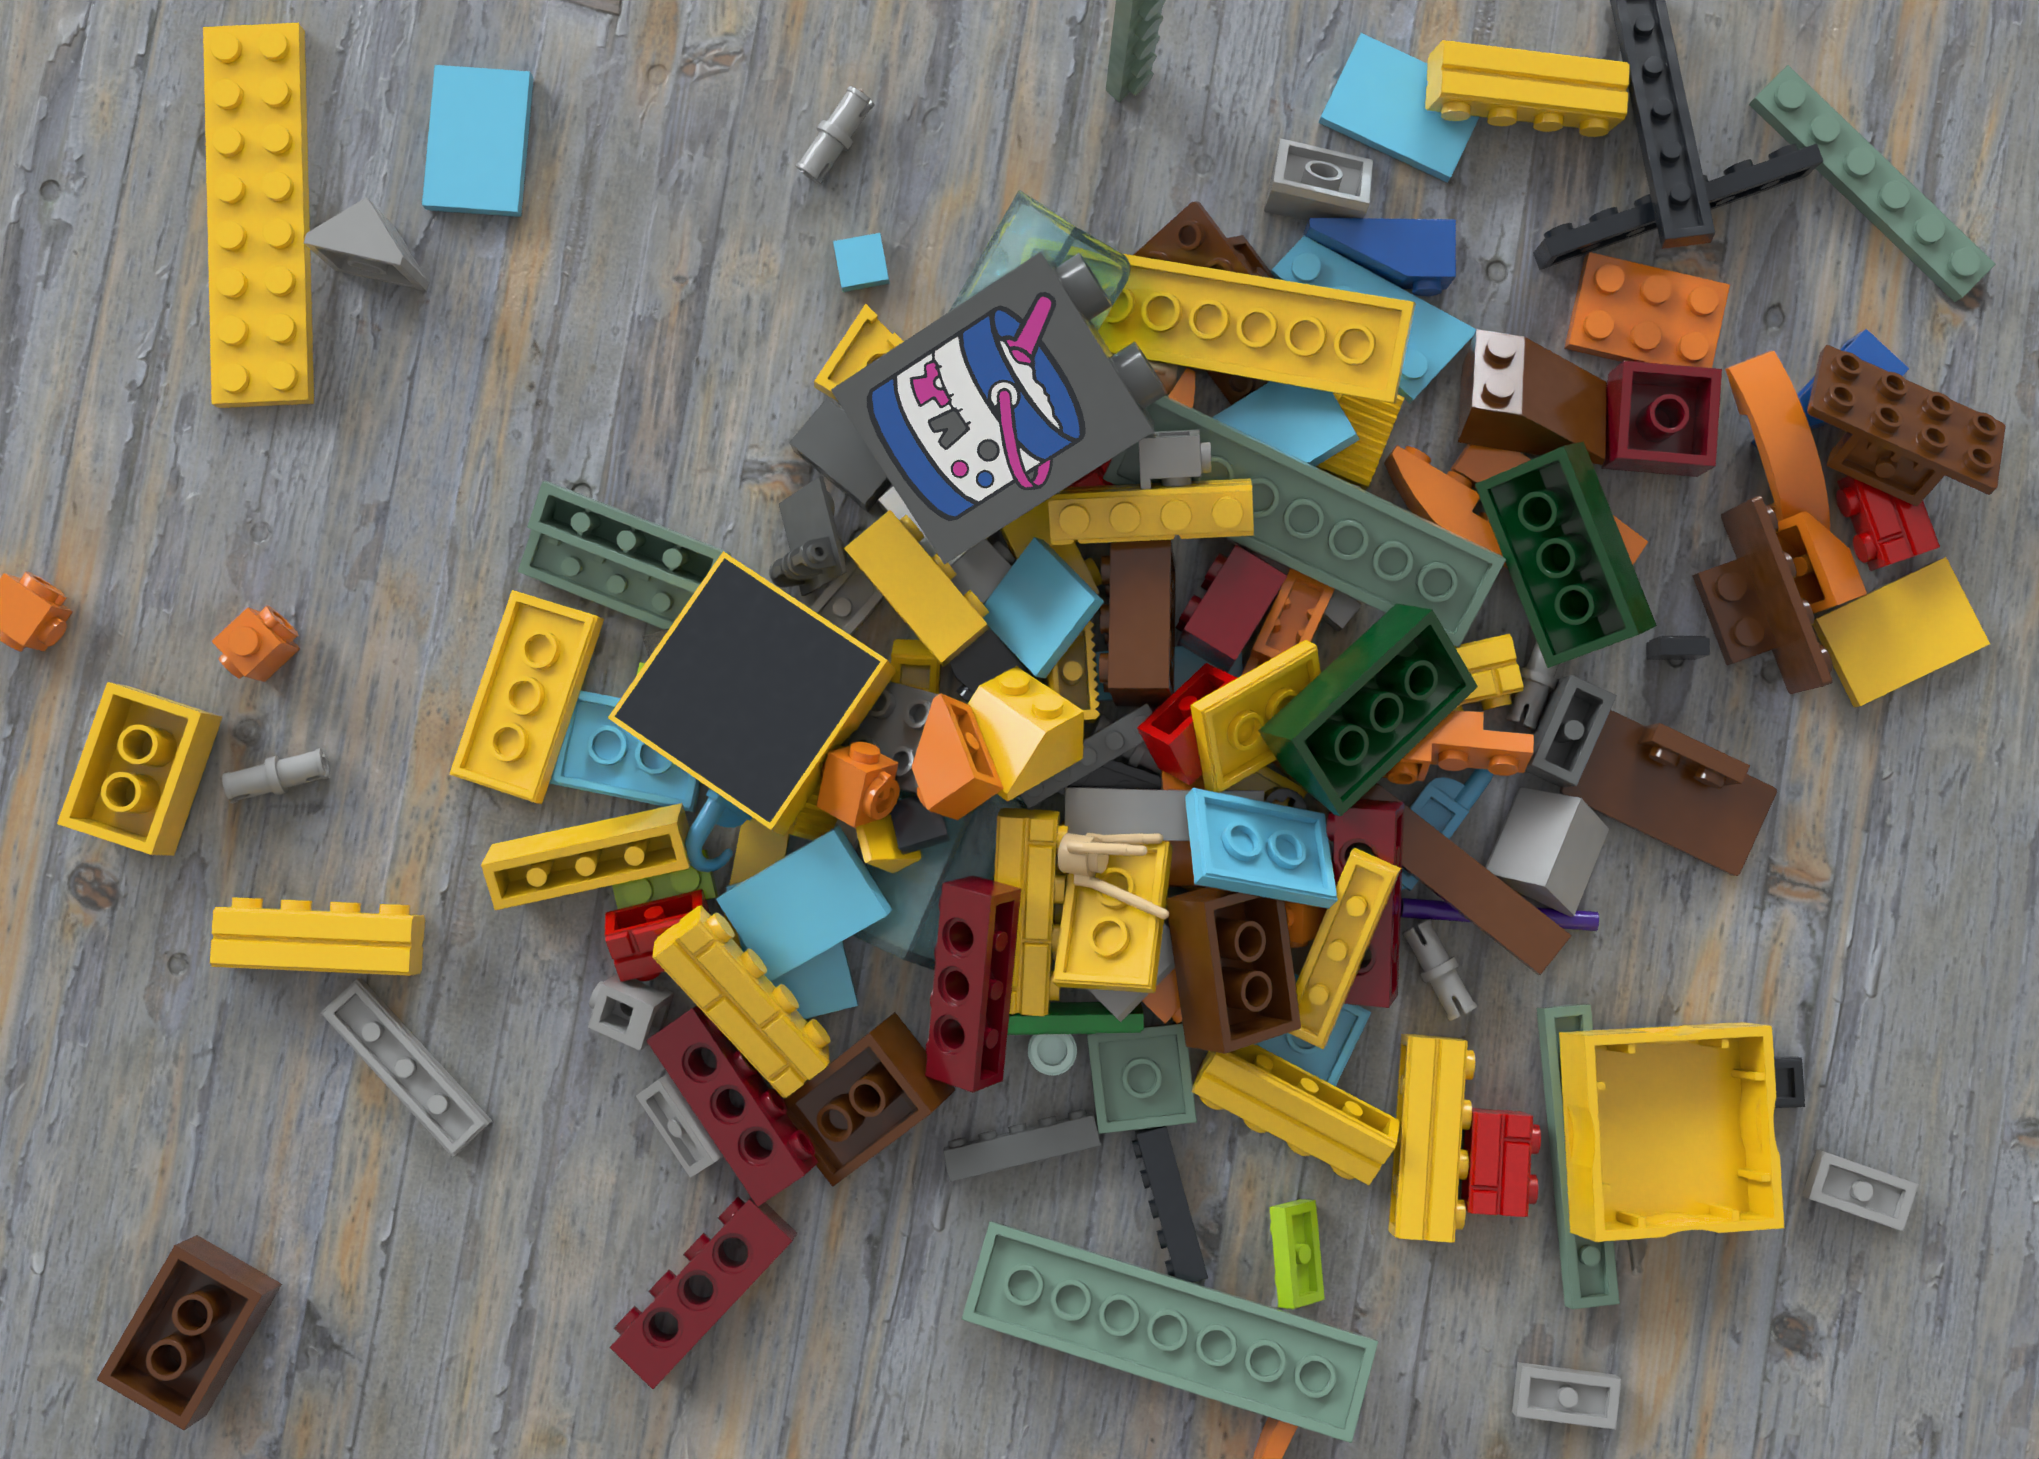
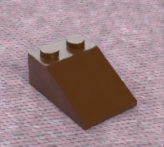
M1476 329L1462 364L1458 442L1542 456L1560 447L1584 441L1592 464L1603 465L1606 452L1607 382L1526 337Z
M896 1012L829 1063L824 1070L784 1099L787 1107V1116L797 1130L803 1131L810 1138L815 1149L814 1156L819 1162L816 1166L832 1187L929 1116L956 1090L950 1084L925 1076L926 1051Z

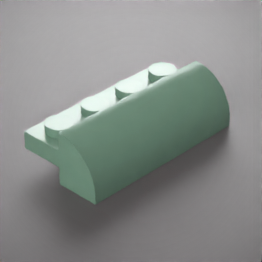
M542 481L527 528L531 529V533L518 572L668 631L722 552L724 551L730 556L731 553L559 485Z

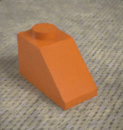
M1805 511L1778 522V532L1776 533L1782 550L1791 556L1795 564V584L1800 597L1806 599L1810 604L1813 614L1867 594L1850 548L1809 512Z
M942 693L933 698L911 768L919 786L917 787V795L923 806L930 812L959 820L1004 788L971 706Z

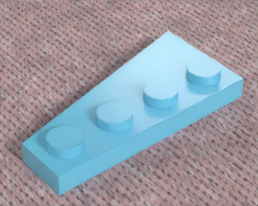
M1305 235L1271 270L1274 277L1279 280L1415 302L1416 306L1398 393L1405 397L1404 399L1409 403L1423 391L1467 344L1476 331L1470 325Z

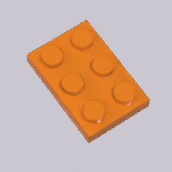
M1589 252L1584 257L1564 349L1619 362L1634 361L1712 368L1730 284Z

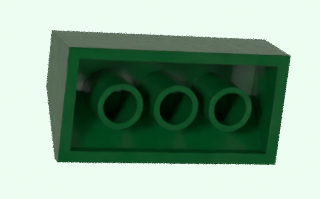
M1584 441L1560 447L1475 484L1502 555L1506 559V565L1547 668L1640 635L1657 626Z
M1396 603L1258 731L1281 767L1333 814L1341 817L1465 700L1478 685L1433 609Z

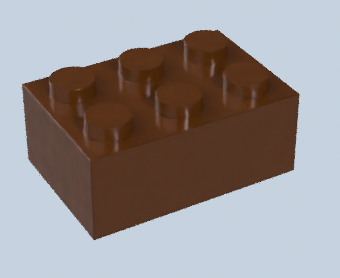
M1171 540L1111 542L1110 556H1102L1101 583L1105 585L1106 597H1110L1109 604H1102L1100 607L1101 634H1104L1105 644H1109V653H1100L1099 680L1100 683H1103L1104 692L1111 694L1115 706H1142L1145 703H1148L1149 706H1160L1174 693L1176 561Z
M1205 887L1166 898L1186 1047L1226 1054L1301 1029L1284 900L1212 887Z
M198 1235L174 1245L97 1380L178 1428L186 1430L208 1414L282 1284Z

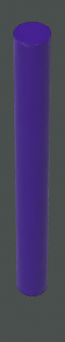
M1401 899L1402 918L1470 922L1445 901ZM1536 907L1563 929L1598 930V912L1576 910L1575 915L1570 917L1552 908Z

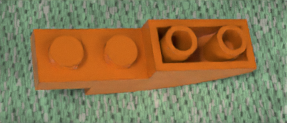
M1397 445L1391 451L1384 464L1394 486L1413 514L1503 556L1487 514L1480 512L1479 515H1476L1472 512L1480 497L1476 491L1472 490L1473 483L1469 479L1453 471H1448L1447 474L1430 465L1431 458L1414 447L1406 446L1403 449ZM1505 562L1504 565H1503V567H1505V568L1508 569V567H1507V565H1506V562Z
M1452 711L1382 778H1387L1390 782L1396 784H1411L1416 781H1424L1430 764L1438 765L1441 769L1448 771H1461L1466 768L1487 769L1490 773L1499 776H1510L1517 772L1524 773L1533 755L1534 735L1483 730L1484 712Z

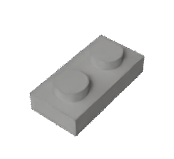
M668 1073L636 1095L690 1178L723 1157Z
M1817 1149L1802 1196L1904 1232L1919 1184Z
M1517 1362L1512 1413L1516 1417L1616 1430L1621 1378L1615 1374Z

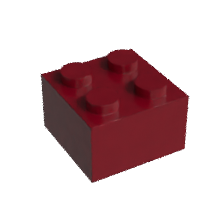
M1623 361L1608 374L1605 461L1601 469L1698 477L1714 468L1717 456L1722 369Z
M1235 545L1228 557L1219 553L1201 585V588L1207 591L1203 599L1194 594L1179 618L1175 628L1181 631L1182 634L1177 645L1183 646L1210 664L1228 673L1287 578V575Z

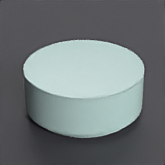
M1071 1034L1032 1035L1029 1040V1060L1036 1070L1045 1075L1054 1076L1066 1072L1076 1059L1077 1046Z

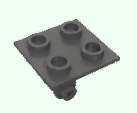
M820 476L779 503L790 552L771 564L769 575L772 582L779 587L799 586L801 596H806L847 573V553L844 549V543L838 537L833 517L835 512L834 501L826 489L824 477Z
M890 681L858 729L851 734L847 746H850L853 742H867L880 748L881 754L899 763L895 780L899 783L901 790L917 795V787L919 786L911 767L933 698L939 694Z

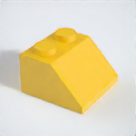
M1018 666L979 685L968 702L1004 788L997 794L1007 802L1083 759L1084 711Z

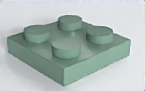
M1183 1022L1179 1024L1145 1026L1144 1031H1141V1033L1087 1034L1098 1134L1197 1122L1194 1093L1191 1092L1193 1084L1189 1051L1185 1043Z

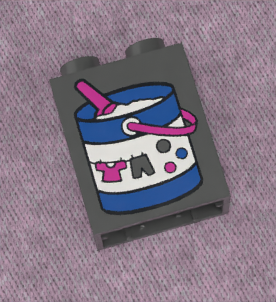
M1047 250L1040 251L831 389L944 565L1154 432L1155 422L1146 407L1167 395V392L1135 341L1113 355L1091 320L1112 307V303L1080 253L1057 267Z

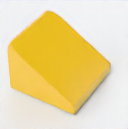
M895 639L891 653V664L897 672L892 677L891 682L939 694L941 664L921 640Z
M888 814L881 820L855 827L863 859L867 864L893 874L921 859L920 850L905 855L901 853L898 848L891 814Z

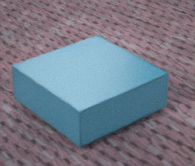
M880 233L833 241L843 292L890 284Z

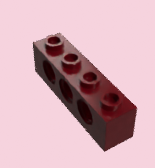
M1359 799L1341 817L1333 814L1331 811L1328 814L1326 833L1329 841H1334V860H1332L1336 886L1352 851L1353 843L1361 842L1367 844L1373 850L1375 857L1401 868L1368 946L1371 950L1372 958L1362 960L1344 1004L1390 1008L1398 996L1404 802Z
M975 875L942 883V894L939 899L938 939L934 950L936 960L934 984L930 997L929 1038L926 1043L927 1062L925 1076L972 1093L1003 1081L1021 888Z
M698 1006L693 1007L646 1040L757 1207L805 1176L819 1163L814 1156L815 1149L810 1138L803 1131L797 1130L787 1116V1107L780 1094L776 1090L768 1088L758 1073L759 1071ZM703 1047L710 1049L716 1056V1068L709 1067L703 1061L701 1055ZM729 1089H734L743 1096L745 1101L744 1109L737 1108L731 1103ZM757 1131H763L770 1136L773 1150H767L758 1143Z
M738 1196L718 1217L724 1226L711 1239L703 1233L683 1254L690 1262L677 1276L669 1269L648 1291L655 1299L644 1311L641 1312L634 1306L614 1327L620 1336L609 1348L652 1389L665 1378L794 1240L797 1232L766 1202L757 1207L751 1197L744 1202ZM728 1238L742 1240L748 1248V1257L742 1261H734L728 1258L723 1249L724 1240ZM693 1275L706 1276L712 1282L713 1295L709 1297L696 1296L689 1286L690 1277ZM669 1312L674 1315L678 1321V1332L666 1334L660 1331L655 1323L656 1313Z

